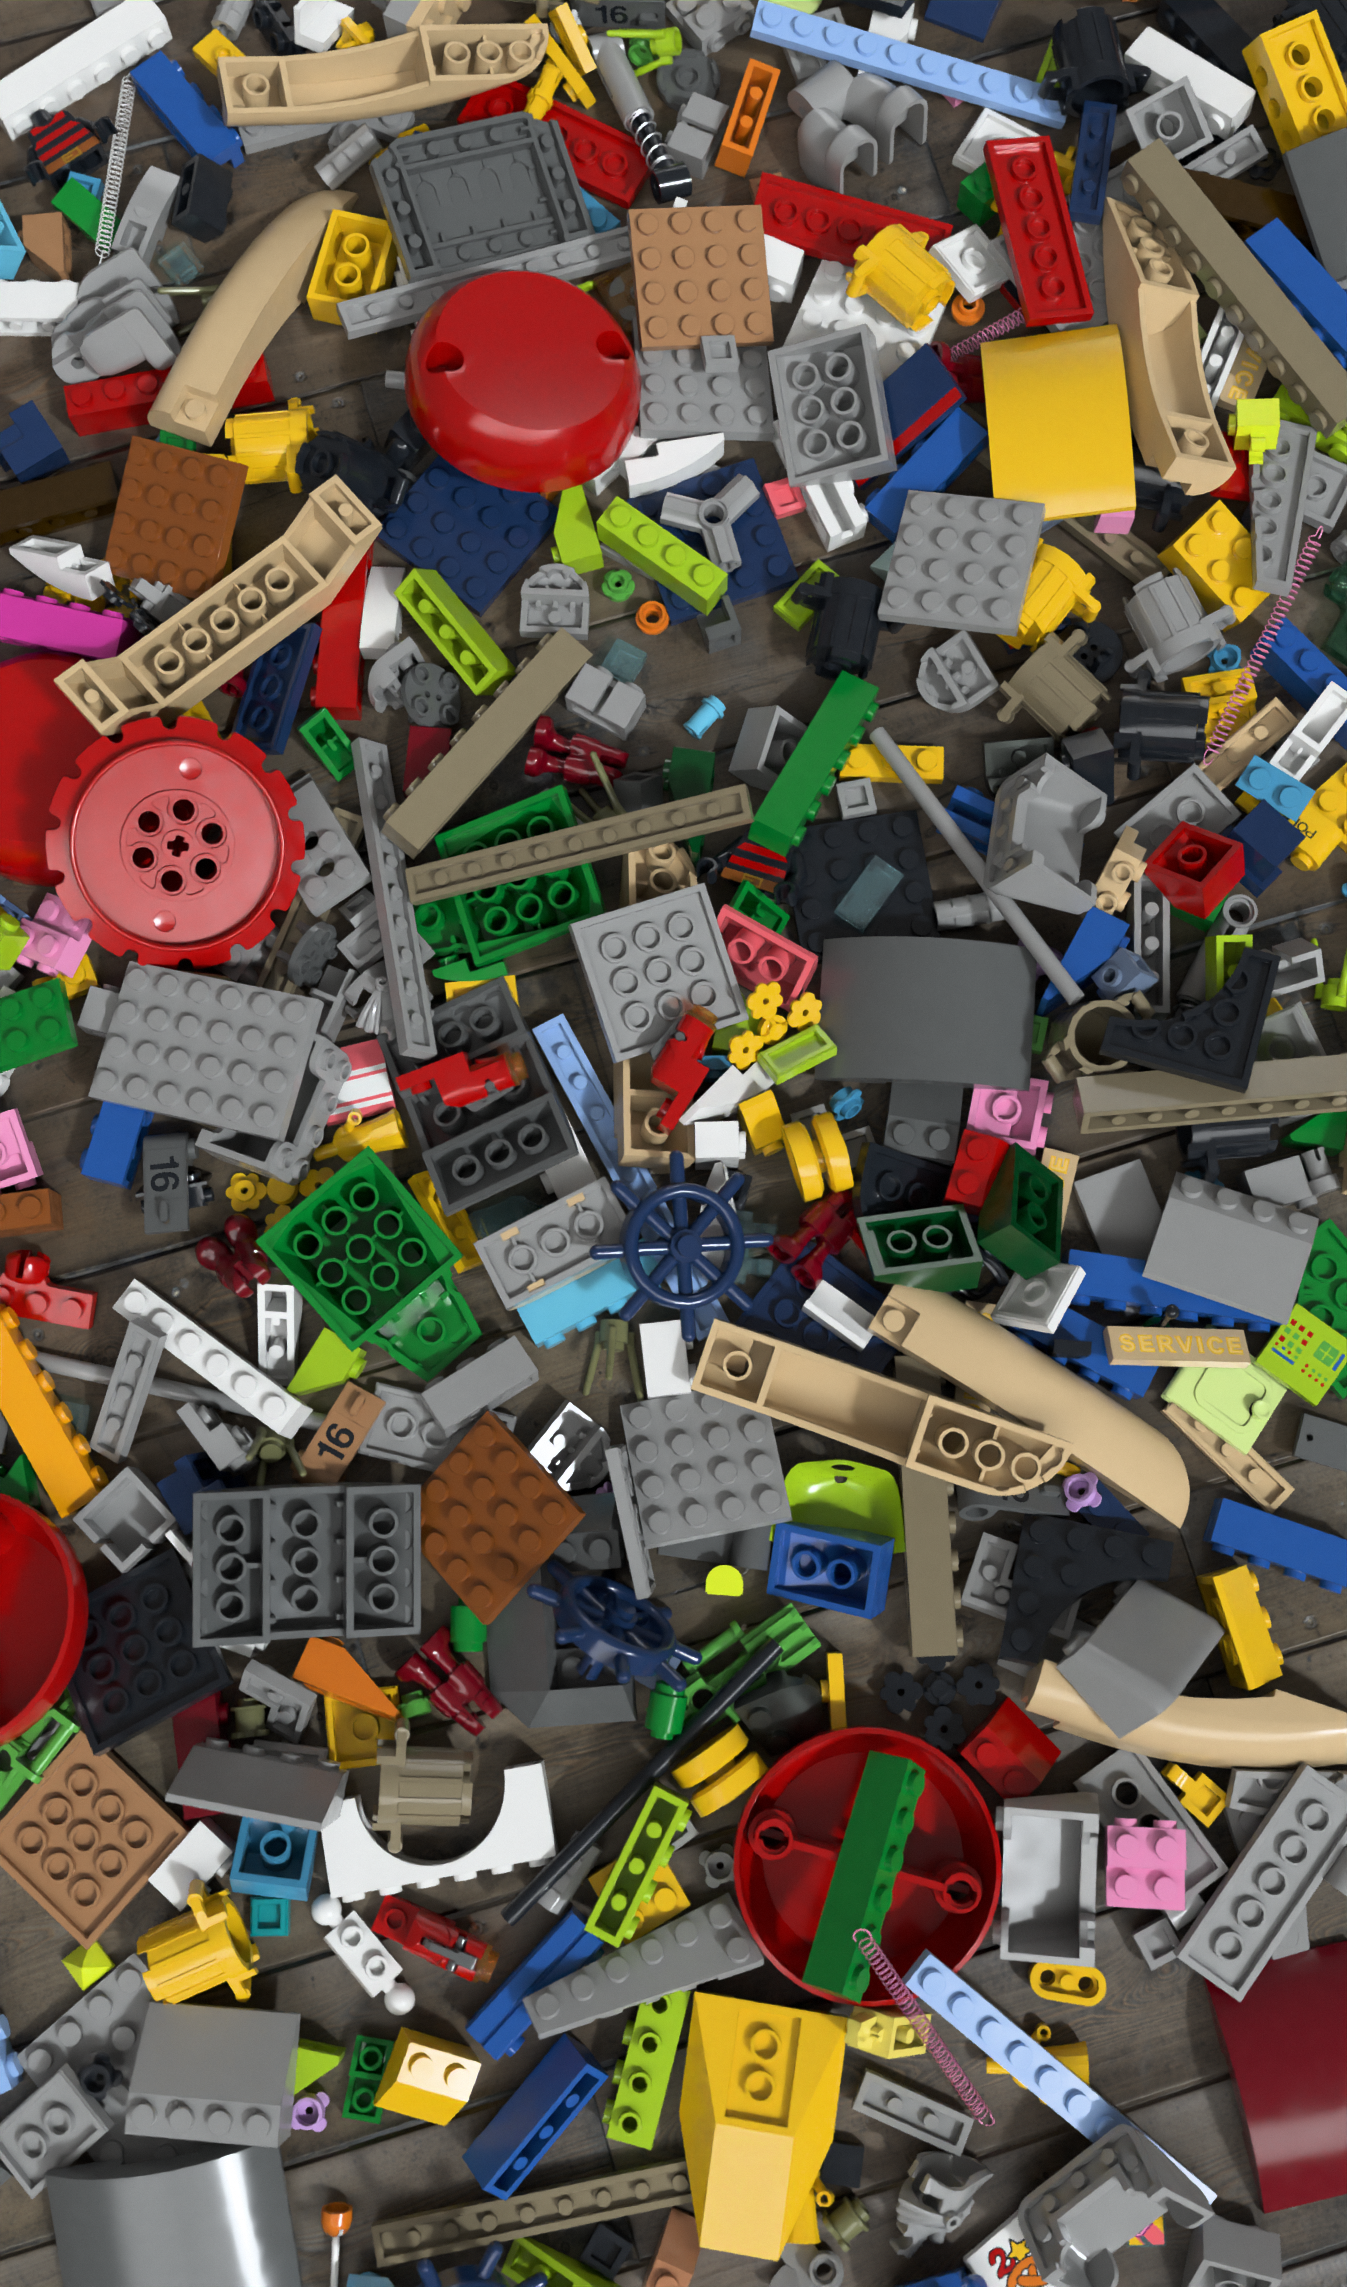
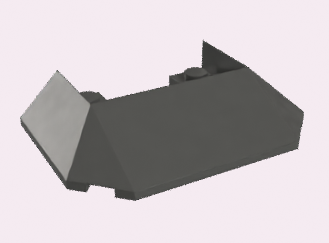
M614 1492L571 1496L583 1509L586 1516L490 1625L487 1624L490 1691L528 1728L638 1720L634 1675H631L628 1683L621 1684L616 1680L615 1670L604 1665L598 1679L591 1681L586 1679L587 1674L592 1668V1664H590L581 1676L576 1666L583 1658L585 1652L579 1647L560 1649V1644L554 1638V1634L559 1629V1626L553 1615L552 1607L530 1598L526 1593L527 1587L532 1583L556 1591L555 1578L547 1570V1564L551 1560L559 1561L570 1572L625 1567L623 1535Z

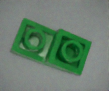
M71 177L52 199L51 203L58 212H62L63 216L80 228L82 234L96 245L102 202ZM106 211L103 212L105 215L114 216V214L107 213ZM105 216L102 217L104 220H110L113 222V218L110 219ZM117 216L114 218L111 246L121 222ZM105 221L102 222L103 225H109L112 227V223H106ZM101 227L103 230L112 231L111 228ZM100 232L102 235L111 236L110 233ZM99 237L101 240L110 241V238ZM99 242L100 245L109 246V243ZM99 246V248L102 249V250H105V251H108V250H109L108 248H103V247Z
M458 954L438 960L440 967L432 970L434 977L452 981H481L510 973L506 959L472 970L468 957L460 960Z
M357 2035L342 2118L381 2124L384 2109L374 2106L373 2101L393 2051L395 2041Z

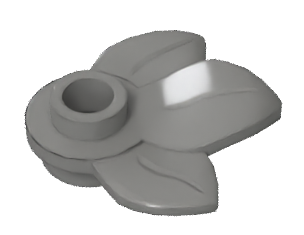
M786 2243L780 2255L786 2265L781 2267L774 2275L769 2287H840L844 2278L843 2264L836 2254L828 2250L818 2251L814 2244ZM821 2264H827L832 2270L831 2278L826 2281L821 2280L817 2276V2268Z

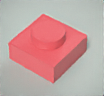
M788 477L764 484L762 487L777 520L803 512L807 507L800 487L791 488Z

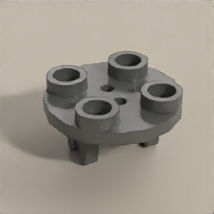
M420 663L410 668L403 677L401 686L403 704L408 712V722H416L419 726L436 728H447L456 724L459 721L461 708L458 690L460 683L457 676L452 672H446L443 668L433 663Z
M299 920L296 927L304 935L299 940L292 955L279 949L276 956L280 958L281 962L288 965L287 976L290 982L300 987L306 985L309 988H313L320 981L322 970L328 960H332L338 955L340 950L336 945L340 941L336 939V929L331 924L322 921L311 927Z

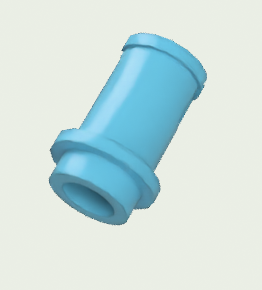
M710 695L708 699L703 698L701 700V707L683 724L684 729L697 740L701 739L702 735L717 718L722 719L724 717L723 712L726 707L713 695Z

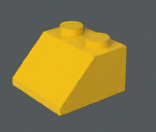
M401 2027L373 2104L376 2107L446 2126L468 2102L482 2063L471 2047Z

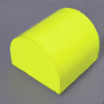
M718 1565L707 1575L705 1592L714 1595L741 1596L743 1595L742 1576L737 1569L730 1565Z

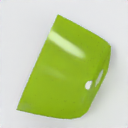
M849 1460L803 1462L791 1468L784 1480L792 1515V1521L790 1522L858 1529L895 1538L893 1554L906 1552L901 1498L897 1483L888 1471ZM848 1465L854 1467L855 1469L838 1470L832 1468L831 1466ZM835 1476L847 1477V1480L844 1483H837L834 1478ZM776 1524L772 1525L769 1540L772 1542L774 1541Z

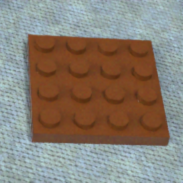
M132 435L104 561L109 562L112 574L134 580L135 577L137 579L141 577L151 585H154L155 581H159L164 585H170L173 588V593L197 599L220 582L223 578L249 466Z
M486 1411L421 1486V1552L480 1622L490 1625L586 1516V1513L494 1412Z

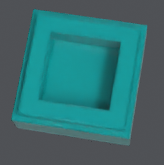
M260 1895L251 1896L250 1937L288 1936L291 1923V1899Z

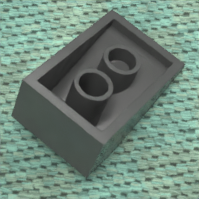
M891 1082L881 1146L950 1169L955 1161L963 1088H957V1086Z

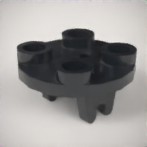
M1079 621L1065 628L1059 636L1064 642L1076 629L1083 630L1088 636V642L1081 646L1073 657L1101 684L1112 679L1120 668L1123 657L1121 640L1115 631L1104 623L1097 621L1091 623Z

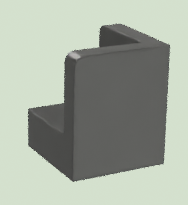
M728 594L721 596L720 608L711 610L708 616L703 613L697 615V623L709 654L741 644L742 629Z
M632 772L613 779L614 792L619 803L627 813L663 804L662 775Z

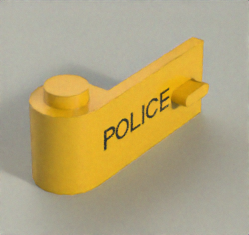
M1244 791L1235 801L1234 805L1249 814L1261 801ZM1308 804L1296 822L1281 814L1306 836L1290 854L1292 864L1302 871H1316L1343 839L1342 831L1335 823Z

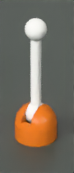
M344 2202L328 2203L321 2208L322 2228L327 2235L332 2236L330 2287H338L340 2236L346 2234L352 2222L353 2207Z

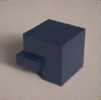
M32 400L9 413L15 424L0 432V465L5 472L12 469L20 483L23 484L28 480L44 479L71 463L64 448Z
M1265 799L1237 826L1229 825L1220 834L1243 843L1245 875L1239 882L1256 898L1283 872L1278 867L1306 838L1304 834Z
M206 1451L181 1457L174 1462L177 1471L157 1483L185 1536L192 1534L193 1492L249 1487L243 1474L233 1478L230 1472L220 1471Z

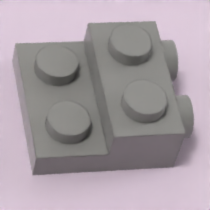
M670 0L665 3V14L679 28L680 33L694 49L705 52V56L712 52L719 51L727 42L738 35L745 34L751 28L754 20V6L749 0Z
M188 1402L176 1411L220 1471L231 1473L240 1471L243 1474L259 1463L260 1460L257 1457V1453L251 1461L246 1460L247 1452L254 1441V1437L245 1427L241 1429L238 1425L234 1426L224 1423L212 1407L207 1409L204 1405L200 1406Z

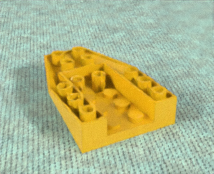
M696 1990L694 1992L679 2116L700 2247L773 2261L779 2260L833 2141L848 2015L734 1998L732 1995Z

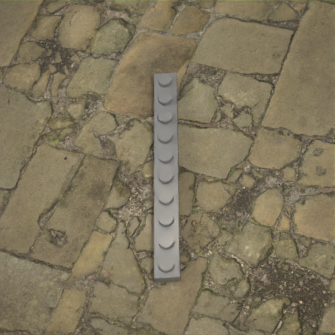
M628 226L337 303V313L348 340L419 321L427 308L446 291L465 280L484 273L499 270H529L553 275L569 281L631 264Z
M358 737L351 743L399 1054L430 1060L437 1055L414 909L413 904L410 903L405 869L407 868L405 854L403 850L381 832L386 822L382 817L392 804L396 802L387 745Z

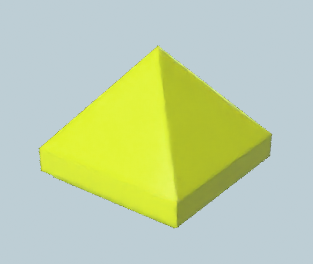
M98 1940L88 1950L80 1945L61 1960L83 1992L115 1967V1964Z

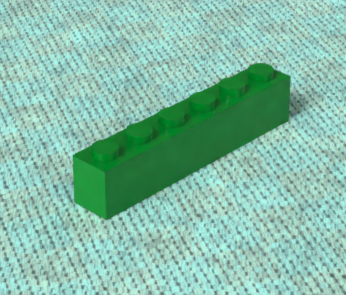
M842 670L755 814L748 839L786 857L792 845L796 847L800 845L807 831L804 824L807 819L813 822L822 805V802L819 801L822 794L828 797L837 777L833 776L836 770L841 772L844 770L851 756V752L848 751L850 746H858L866 729L862 727L864 722L871 723L878 711L880 704L875 702L879 691L878 687Z
M872 1750L869 1751L802 1979L803 1983L819 1991L857 2003L861 2002L862 1995L869 1985V1970L871 1967L869 1960L862 1954V1950L858 1948L861 1940L870 1938V1935L866 1931L860 1930L855 1933V1939L857 1940L855 1942L853 1940V1933L858 1929H866L880 1946L881 1928L885 1913L892 1904L893 1885L896 1875L903 1865L904 1846L907 1836L914 1826L913 1814L918 1797L922 1794L925 1786L924 1775L926 1770L910 1759ZM871 1939L864 1940L860 1947L863 1948L866 1944L870 1943ZM871 1944L867 1949H864V1953H867L868 1950L872 1949L874 1947V1944ZM874 1949L872 1953L868 1954L867 1958H870L874 1954V1952L877 1951V1949Z

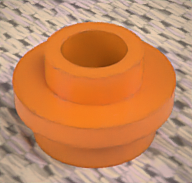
M959 294L953 300L951 312L958 324L968 327L982 319L985 304L982 298L969 304ZM964 306H971L973 309L969 310L964 308Z
M657 601L645 602L636 612L637 627L645 634L657 635L668 627L669 615L666 607ZM649 616H656L659 620L656 623H649L647 618Z

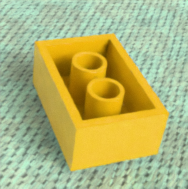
M337 209L332 210L306 296L314 320L342 326L337 313V303L390 289L399 254L387 220Z
M1220 499L1196 517L1157 556L1173 575V568H1178L1182 575L1187 576L1203 609L1208 615L1220 610L1224 605H1229L1233 608L1236 614V621L1222 629L1223 632L1240 624L1271 594L1253 589L1251 534Z

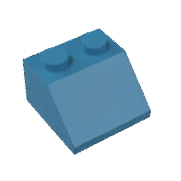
M242 1816L229 1878L232 1892L308 1901L319 1831Z

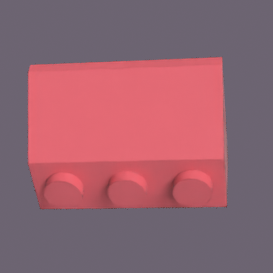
M724 904L717 917V922L737 983L754 992L758 983L777 982L781 987L780 995L783 997V1002L779 1007L790 1013L791 1002L795 999L799 1000L809 985L817 968L818 956Z

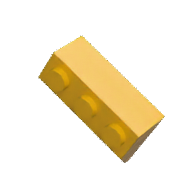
M1236 1564L1195 1576L1207 1614L1214 1617L1225 1629V1633L1217 1645L1230 1685L1252 1690L1282 1676L1280 1665L1284 1663L1283 1656L1277 1643H1272L1268 1632V1628H1271V1620L1264 1606L1260 1607L1256 1592L1259 1591V1584L1253 1570H1248L1246 1564Z

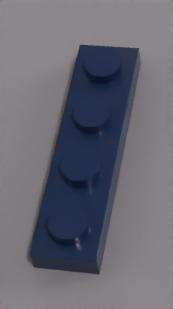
M1090 100L1084 101L1068 204L1071 221L1100 225L1103 215L1117 105Z

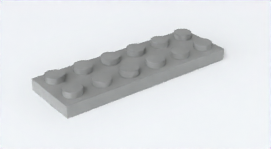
M1302 1762L1173 1952L1176 1957L1241 2002L1347 1845V1793Z

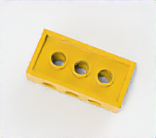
M1317 10L1260 34L1242 50L1282 155L1317 138L1347 128V88Z

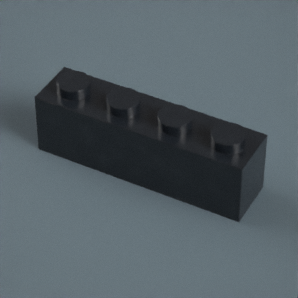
M1161 0L1155 20L1162 31L1168 33L1182 47L1256 90L1255 98L1259 96L1242 50L1253 40L1215 0Z

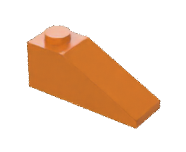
M332 1636L323 1637L322 1639L317 1637L309 1638L292 1676L295 1682L306 1685L311 1691L392 1722H396L399 1718H404L348 1651L343 1648V1641Z

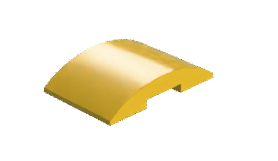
M1112 324L980 343L993 498L1045 503L1046 513L1044 521L1136 510L1129 405L1118 325Z

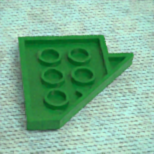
M1328 1218L1317 1226L1314 1242L1295 1303H1298L1347 1339V1238L1334 1222ZM1347 1363L1330 1386L1331 1391L1339 1400L1347 1396Z

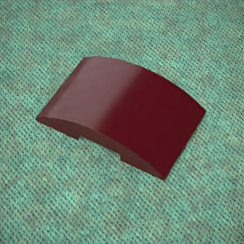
M1347 1939L1311 1947L1309 1950L1276 1960L1270 1958L1241 2002L1202 1976L1220 2049L1226 2058L1244 2128L1242 2135L1262 2212L1266 2214L1347 2194Z

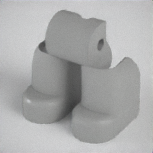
M831 60L788 93L789 107L802 119L797 133L799 162L807 179L816 187L844 194V168L852 161L870 177L877 174L878 157L887 165L893 162L894 132L898 125L920 145L926 142L928 104L921 95L908 85L896 87L886 79L866 72L853 78L841 63ZM841 120H847L852 125L847 126Z
M128 247L90 270L83 277L79 286L77 299L80 304L67 315L65 320L54 328L51 335L52 367L57 376L63 381L72 385L95 381L100 376H109L123 372L145 360L157 370H166L173 366L182 347L172 330L173 327L180 324L177 308L169 294H159L157 292L159 287L164 286L134 248Z

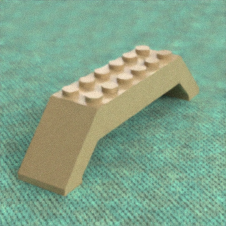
M335 474L309 493L308 501L285 534L119 656L89 662L81 659L55 678L54 683L101 736L122 733L120 728L122 724L151 716H159L163 726H167L176 720L177 716L184 714L329 606L382 530V524Z

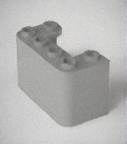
M315 1034L284 1142L217 1127L213 1131L201 1129L195 1146L224 1162L294 1186L298 1184L309 1173L311 1158L315 1149L323 1140L324 1128L329 1116L334 1113L337 1107L340 1090L343 1083L350 1077L352 1065L349 1062L348 1055L326 1037Z

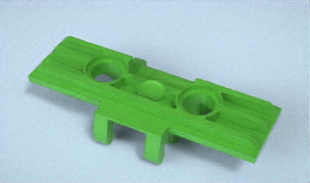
M791 1602L747 1634L744 1633L734 1619L729 1623V1629L698 1650L703 1657L700 1664L692 1665L682 1661L691 1674L685 1679L687 1683L685 1695L688 1696L683 1726L700 1710L692 1703L694 1694L698 1690L706 1689L714 1695L753 1656L755 1649L760 1645H764L770 1637L781 1646L784 1652L740 1696L767 1685V1673L777 1670H785L787 1672L822 1646ZM740 1640L745 1649L738 1654L739 1658L716 1675L712 1673L704 1678L700 1674L698 1669ZM734 1702L709 1728L727 1715L734 1724L741 1720L734 1710Z
M67 1687L64 1690L65 1700L59 1708L51 1707L43 1718L28 1731L0 1747V1753L3 1750L9 1753L11 1757L10 1766L13 1767L10 1771H5L0 1767V1812L26 1778L36 1784L41 1782L44 1778L42 1775L43 1771L72 1733H78L82 1728V1725L73 1718L77 1711ZM54 1718L60 1723V1726L34 1760H29L27 1758L28 1751Z

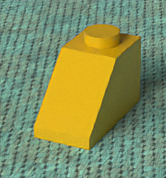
M770 1089L738 1104L737 1119L742 1130L746 1131V1138L754 1155L763 1153L767 1157L784 1148L782 1144L784 1141L781 1126L785 1124L772 1090Z

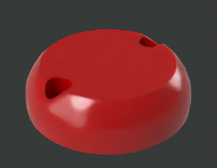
M499 270L477 275L455 285L427 308L418 321L409 343L405 360L404 389L406 401L417 428L429 445L443 459L463 473L489 485L511 491L541 493L566 490L584 484L610 468L621 456L630 441L637 423L641 401V376L634 351L622 327L611 313L585 290L556 276L537 271Z
M42 651L18 655L0 662V876L26 885L55 887L56 883L64 878V874L61 871L50 870L47 864L45 831L47 828L57 827L60 823V819L49 812V806L63 775L77 777L80 774L81 769L75 762L76 756L101 735L56 686L54 679L81 659H84L85 662L97 659L84 657L76 653ZM122 733L108 735L107 737L111 741L116 742L121 739Z
M0 1493V1747L24 1734L42 1719L69 1684L79 1664L85 1645L89 1612L87 1584L82 1565L74 1547L63 1531L51 1519L28 1503Z
M856 1725L825 1731L798 1743L782 1754L765 1771L751 1791L737 1825L733 1846V1876L740 1910L749 1931L765 1956L780 1972L800 1987L830 2001L852 2006L878 2007L894 2005L896 2000L893 1999L889 1990L886 1989V1985L879 1979V1975L876 1974V1970L872 1968V1965L869 1970V1985L863 1993L860 2003L819 1991L802 1982L869 1751L872 1750L907 1758L926 1770L924 1790L918 1797L913 1814L914 1826L907 1836L903 1850V1865L897 1873L893 1885L892 1904L885 1913L881 1928L879 1948L889 1960L893 1969L896 1970L900 1979L905 1976L925 1949H928L955 1973L970 1960L982 1943L992 1923L998 1904L1001 1886V1853L998 1835L987 1805L971 1779L955 1761L937 1747L909 1733L881 1726ZM772 1826L778 1827V1828H780L782 1831L777 1830V1829H773V1828H770V1827H772ZM762 1836L783 1842L776 1846H769L763 1841ZM959 1880H961V1881H966V1882H968V1884H964V1883L957 1882V1881H959ZM947 1889L967 1894V1896L960 1900L954 1899L950 1896ZM878 1954L874 1959H872V1963L875 1960L879 1959L881 1957V1954ZM881 1959L879 1963L875 1964L874 1968H877L880 1964L884 1963V1959ZM884 1964L877 1972L880 1973L883 1969L887 1968L888 1964ZM888 1969L884 1974H882L881 1978H884L885 1975L891 1973V1969ZM891 1974V1976L885 1979L884 1982L887 1983L890 1979L894 1978L895 1975ZM895 1979L887 1987L890 1988L893 1984L897 1983L898 1979ZM898 1984L896 1988L892 1989L891 1993H894L895 1990L901 1988V1984ZM906 1986L914 1999L919 1997ZM901 1989V1991L898 1994H895L894 1997L897 1998L898 1995L904 1993L905 1989ZM905 1994L901 1999L897 2000L898 2003H900L904 1998H907L908 1994Z

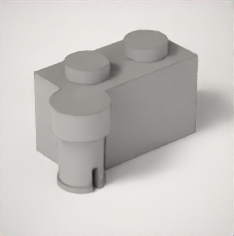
M1324 1147L1302 1153L1300 1157L1297 1155L1246 1170L1235 1177L1241 1193L1283 1207L1295 1204L1297 1210L1317 1204V1197L1339 1189L1341 1185L1337 1174H1332Z

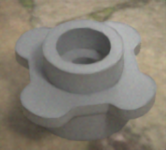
M724 1843L717 1850L711 1852L704 1850L700 1853L699 1863L705 1868L707 1875L705 1882L709 1887L717 1888L720 1883H725L729 1880L734 1881L732 1845ZM718 1862L723 1863L724 1867L722 1869L716 1867Z

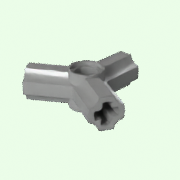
M741 474L735 476L714 498H709L705 501L667 492L662 506L660 524L699 533L704 540L709 561L726 573L732 572L735 568L741 566L742 562L731 524L760 497V492L746 475L743 476ZM715 516L720 518L721 521L712 524L708 523L706 518Z

